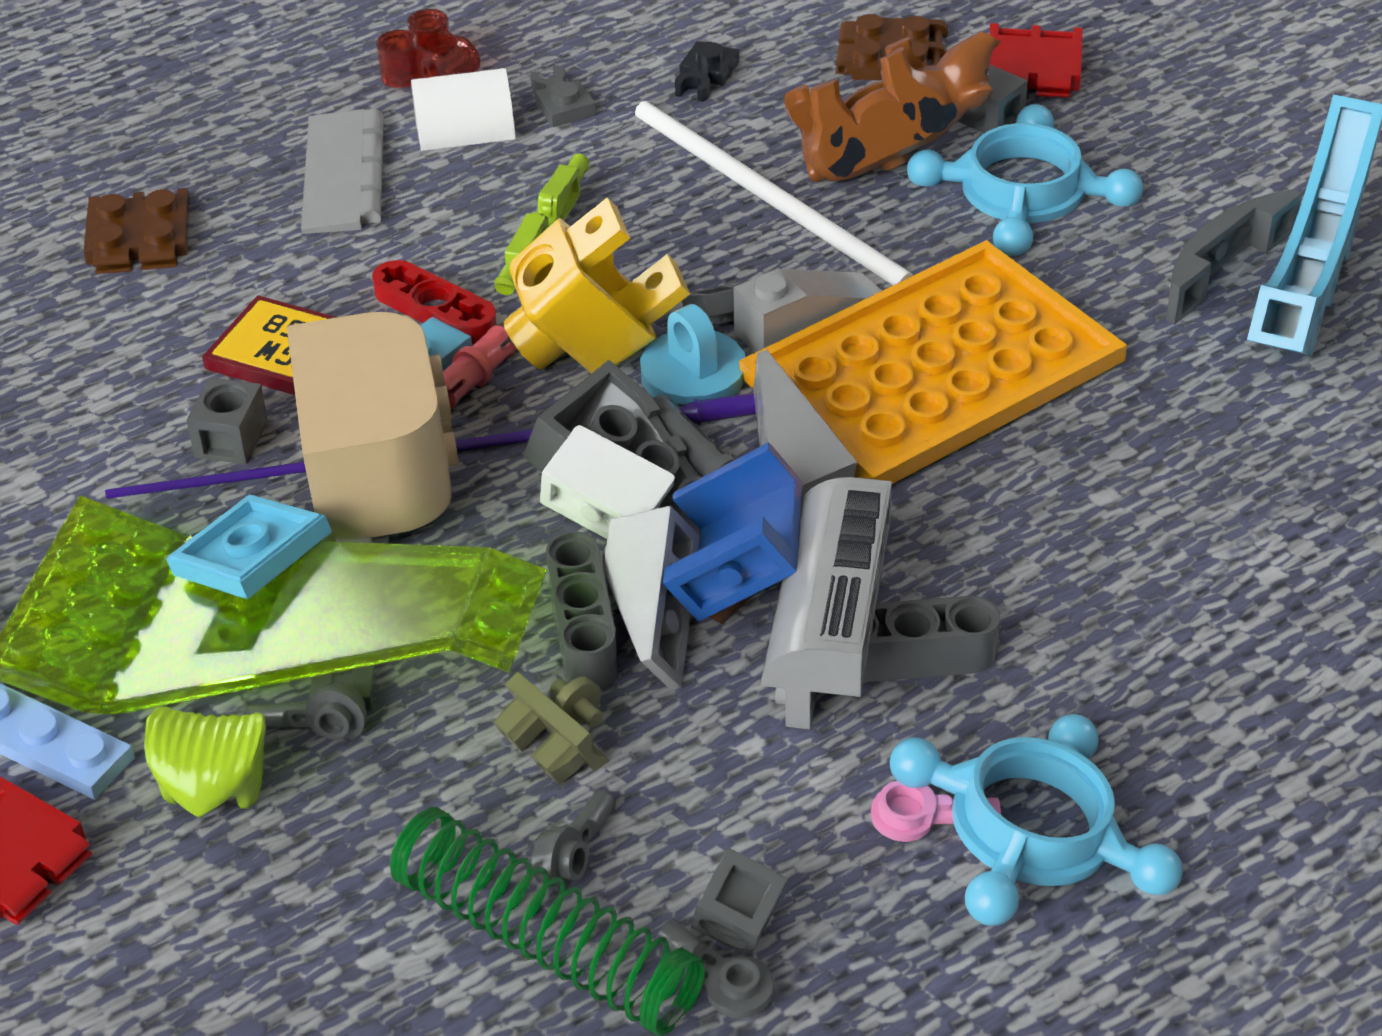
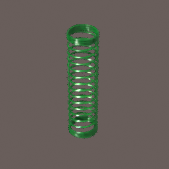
M429 807L417 813L399 834L392 849L390 859L391 876L397 883L411 891H420L426 900L437 901V904L443 910H453L454 915L460 920H470V924L475 929L487 930V934L493 940H503L510 950H521V954L527 960H538V964L544 970H555V974L561 980H572L573 985L579 991L590 990L591 996L596 1001L607 1000L608 1006L613 1011L625 1010L626 1017L630 1021H640L641 1026L650 1033H654L656 1036L669 1034L674 1030L675 1024L683 1014L690 1011L694 1005L705 975L704 962L700 956L690 953L688 949L685 950L684 947L673 949L669 953L670 945L666 937L657 938L652 942V933L648 926L634 931V921L630 916L617 921V913L613 906L599 911L600 905L596 897H588L582 901V891L579 887L565 890V881L561 877L548 880V872L544 867L532 870V865L528 858L515 860V854L511 848L499 850L498 843L494 838L482 841V834L478 829L466 831L465 824L461 820H454L449 813H446L439 807ZM440 819V830L431 839L426 848L419 870L408 876V859L414 843L432 822ZM455 826H458L461 829V835L455 840ZM469 835H475L477 845L462 862L452 888L440 894L442 875L450 871L456 864L463 850L466 838ZM491 844L494 854L478 873L469 897L460 903H456L460 882L467 880L479 860L482 847ZM456 849V851H455V853H454V855H453L451 861L447 864V862H448V860L450 859V857H451L453 851ZM503 854H508L510 865L506 867L491 890L487 905L482 910L473 913L476 893L482 890L488 883L495 870L498 858ZM432 861L431 866L424 872L426 864ZM524 863L527 867V873L515 887L508 900L504 914L498 920L490 923L491 908L494 901L498 900L505 892L512 878L514 868ZM437 864L436 868L424 879V874L433 865ZM438 869L436 879L426 884L427 879ZM541 873L543 875V885L532 897L525 910L521 924L514 930L507 932L508 918L511 910L515 909L521 902L531 878ZM435 881V895H431L426 889L430 888ZM554 883H558L560 885L559 896L550 906L542 921L539 932L532 939L524 942L528 920L538 911L545 898L547 888ZM452 890V905H448L442 899L447 897ZM571 893H575L577 895L576 906L564 922L557 941L547 950L541 952L546 929L554 922L562 907L563 900ZM469 899L468 914H463L458 908L463 907ZM588 903H593L594 913L592 919L585 926L577 941L575 950L564 960L559 961L563 940L572 930L580 910ZM486 908L485 924H480L475 918L480 916ZM610 913L611 923L609 929L601 939L593 959L583 969L576 972L580 951L589 940L597 921L604 914ZM503 917L502 934H497L491 928L496 926ZM627 922L629 930L626 940L619 949L609 971L599 980L594 981L599 958L606 950L616 929ZM520 927L519 944H513L508 938L513 936L515 930ZM641 933H645L646 942L642 954L628 975L627 980L617 990L612 991L613 980L619 964L622 962L634 939ZM537 936L536 954H530L525 947L529 946ZM659 943H663L664 951L652 978L647 983L644 991L633 1001H630L635 978L647 956ZM555 945L554 964H547L542 957L546 956L548 951ZM573 954L571 974H564L559 967L563 966L565 961ZM591 963L588 984H581L577 977ZM688 965L685 979L673 1001L672 1007L663 1017L657 1020L661 1003L672 996ZM609 973L606 995H600L595 991L594 987L598 986L600 980ZM627 982L624 1005H617L612 1000V997L616 996L617 991ZM644 993L639 1010L640 1016H635L630 1011V1008ZM678 1005L676 1012L669 1020L663 1023L664 1017L668 1012ZM684 1008L680 1017L672 1025L668 1026L673 1016L680 1009Z

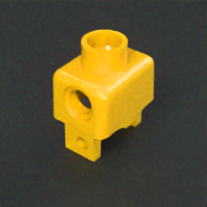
M608 197L571 227L564 220L558 218L510 262V274L522 306L505 318L503 321L504 328L518 351L538 369H545L565 352L591 374L608 360L618 366L654 341L656 335L651 324L690 295L676 261L668 254L632 282L614 266L613 252L628 241L630 236L618 207Z

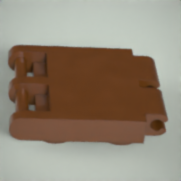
M875 14L858 16L856 21H844L840 26L835 74H851V79L882 81L880 58L886 56L885 47L906 37L911 39L912 51L924 66H935L947 52L946 46L943 44V37H946L948 34V24L943 20L926 19L922 16L886 18ZM929 37H934L933 42H929ZM927 59H932V65H927Z
M178 188L177 194L170 190L160 189L149 193L147 196H145L144 192H134L133 198H124L118 194H108L102 197L90 196L88 198L83 251L86 265L93 264L96 267L95 274L131 271L132 260H139L142 263L141 270L177 267V256H184L188 253L189 189Z

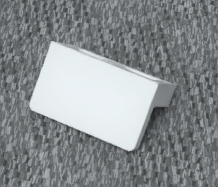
M578 425L542 471L540 503L607 539L611 519L657 509L673 487L675 477L672 473Z

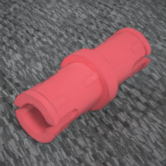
M493 326L473 346H465L454 354L452 364L443 371L450 409L455 407L458 401L476 385L482 387L490 381L493 370L508 356L515 353L517 348L512 341L503 348L500 347L509 338L504 327Z

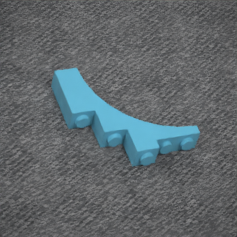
M1333 94L1320 145L1296 221L1273 275L1266 284L1260 287L1247 340L1304 355H1313L1325 307H1330L1332 304L1343 259L1348 260L1361 213L1360 206L1382 126V104Z

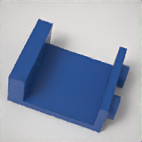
M769 442L675 491L673 494L674 502L700 529L698 551L665 567L663 584L698 622L793 575L797 571L803 481Z

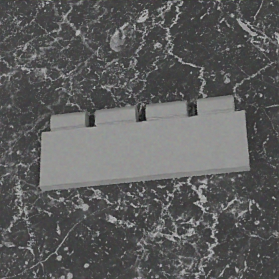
M358 109L309 116L301 222L302 234L362 230V224L380 223L384 115L380 110Z

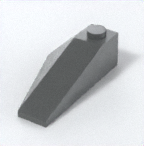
M610 360L605 362L537 417L523 457L541 472L573 429L581 425L672 473L675 477L674 485L658 508L672 506L700 536V529L674 502L673 494L675 491L702 477L697 475L684 456L687 448L678 435L671 436L657 416L660 408L652 396Z

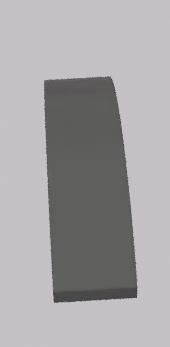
M1291 189L1248 200L1219 214L1199 229L1186 243L1175 262L1166 321L1175 325L1205 302L1209 276L1250 245L1267 253L1291 235L1299 212L1302 193Z

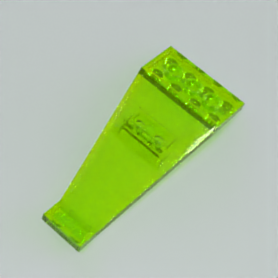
M79 495L0 633V681L81 712L115 715L240 690L252 692L253 688L448 650L509 672L547 569L490 547L320 541L249 599H243L242 597L173 575L166 559L194 536H186Z

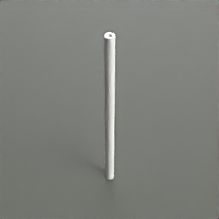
M642 101L637 106L635 111L636 117L891 285H895L913 276L911 272L648 101Z

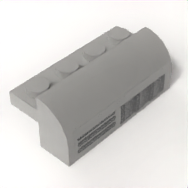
M853 477L835 478L817 484L801 500L797 571L782 580L761 679V686L776 687L775 703L786 705L785 727L810 729L817 692L861 696L890 528L892 481Z

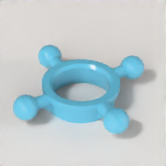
M1031 104L1024 107L1017 116L1016 124L999 126L982 134L975 141L973 147L955 162L944 161L942 156L933 150H921L910 158L907 165L909 179L919 186H934L942 181L961 182L966 198L974 207L987 215L1002 220L994 229L993 244L1009 256L1022 255L1031 248L1033 231L1028 223L1045 222L1060 218L1078 207L1085 195L1105 197L1108 202L1117 206H1131L1141 199L1144 190L1142 179L1136 172L1130 169L1115 170L1108 177L1097 176L1081 158V151L1076 142L1065 133L1054 129V117L1051 111L1040 104ZM1030 158L1050 163L1062 170L1064 175L1047 182L1026 184L1000 179L985 169L993 163L1006 159Z
M1077 714L1062 716L1051 726L1048 740L1032 737L1006 739L987 748L980 757L954 766L942 761L936 747L923 738H907L899 742L893 749L890 756V769L892 775L899 783L909 788H921L932 784L955 794L952 803V818L955 829L970 852L985 865L992 868L991 871L974 877L968 884L965 892L966 908L977 922L987 926H998L1006 923L1014 916L1019 905V893L1015 885L1016 880L1041 886L1073 884L1093 875L1104 862L1129 872L1136 887L1149 894L1163 895L1170 893L1181 882L1183 866L1179 856L1173 849L1156 843L1138 848L1126 842L1113 816L1115 800L1111 786L1104 774L1089 760L1097 750L1099 736L1096 727L1088 718ZM1008 778H1026L1046 783L1067 794L1080 806L1087 818L1090 831L1079 836L1066 838L1048 837L1029 832L1001 816L985 797L984 789L994 782Z

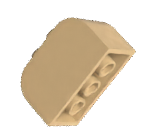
M369 312L288 325L287 333L302 453L314 512L326 516L332 531L331 534L320 541L321 546L336 544L337 538L365 539V537L373 538L407 532L420 528L438 518L446 510L452 498L448 466L459 465L455 437L452 432L451 409L447 387L444 382L440 354L429 356L424 331L421 326L409 317L390 312Z

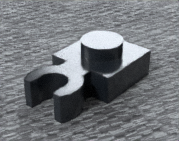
M696 41L679 65L680 75L675 79V96L681 97L686 90L697 89L698 101L704 102L710 97V84L723 86L740 62L739 49L724 47L716 42Z

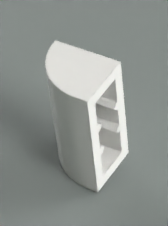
M506 68L411 80L421 151L515 139L512 103Z

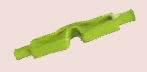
M575 154L571 157L568 165L560 164L550 180L539 192L538 212L526 213L515 236L505 250V266L494 280V283H496L494 288L500 294L511 295L515 291V285L510 274V262L558 218L566 220L580 196V181L590 168V165H588L590 160L585 155Z

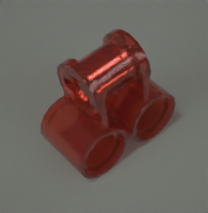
M423 9L416 11L408 17V31H387L381 34L376 41L381 80L388 87H411V80L476 72L480 67V57L475 46L465 37L450 33L448 16L441 10Z

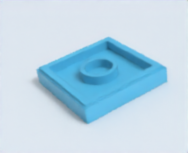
M249 494L171 553L166 560L174 576L249 599L331 534L332 531L325 515Z

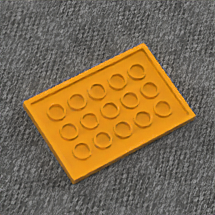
M985 240L739 360V369L743 372V380L750 387L754 388L757 353L767 349L857 461L854 477L892 481V484L1123 363L1126 358L1127 344Z

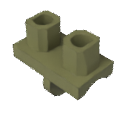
M519 672L505 684L514 699L493 722L494 725L520 751H523L546 729L551 736L531 757L559 785L574 774L584 763L595 772L609 762L606 755L592 744L593 737L590 732L581 726L585 722L590 727H596L604 716L603 712L597 708L601 698L600 687L588 677H578L569 683L562 678L555 680L550 687V693L556 697L554 702Z

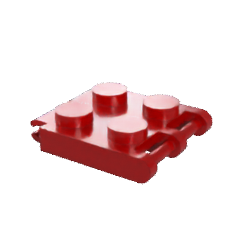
M990 23L989 35L1001 41L993 50L990 65L1027 80V89H1037L1036 96L1070 98V91H1079L1083 27H1073V32L1041 30V25H1032V29L999 28L1000 23Z
M1 776L0 920L5 918L13 924L19 925L51 894L49 889H45L49 884L44 878L57 885H61L93 853L87 850L90 844L85 840L81 822Z

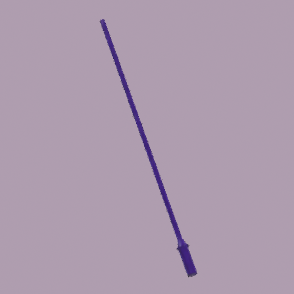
M754 393L699 401L697 398H694V402L679 408L692 422H696L698 425L706 421L756 415ZM532 430L455 440L457 451L526 442L529 441ZM304 462L106 489L105 495L106 499L245 481L304 473L306 468Z

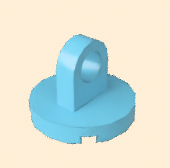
M688 304L672 312L668 316V333L661 335L648 344L640 357L641 384L652 398L659 395L668 396L677 408H679V404L687 405L694 402V398H697L699 401L734 396L740 392L744 384L743 372L739 369V360L745 358V352L735 340L721 332L715 331L706 313L695 304Z

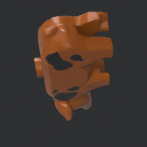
M980 31L950 48L937 65L924 66L912 51L911 39L906 37L885 47L886 56L880 58L882 81L858 89L844 102L840 95L838 79L810 88V92L806 84L786 92L784 98L785 108L789 118L800 128L803 157L810 180L813 182H821L825 179L830 181L848 180L878 166H881L882 170H889L909 160L907 153L939 138L969 110L978 108L987 102L993 92L991 85L988 83L990 58L993 50L1001 41Z

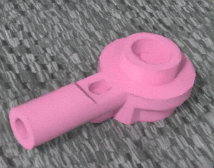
M898 781L887 784L872 801L870 818L874 827L883 836L894 841H915L927 835L933 824H954L952 818L954 798L948 795H935L929 786L909 788ZM998 797L987 798L992 807L1001 815Z

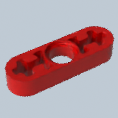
M387 261L377 266L372 273L376 299L421 323L434 317L470 335L472 344L480 340L490 328L497 326L496 311L491 302L408 261ZM430 300L446 301V303L437 306L423 305Z

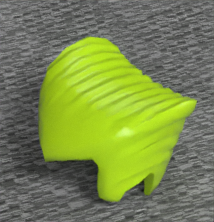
M167 706L156 707L146 719L144 750L147 765L158 783L163 799L169 804H176L177 802L198 818L217 808L231 797H236L238 806L242 809H248L254 805L262 785L263 747L266 734L265 717L259 712L250 715L232 714L226 716L223 714L218 717L210 714L204 716L201 713L183 712Z

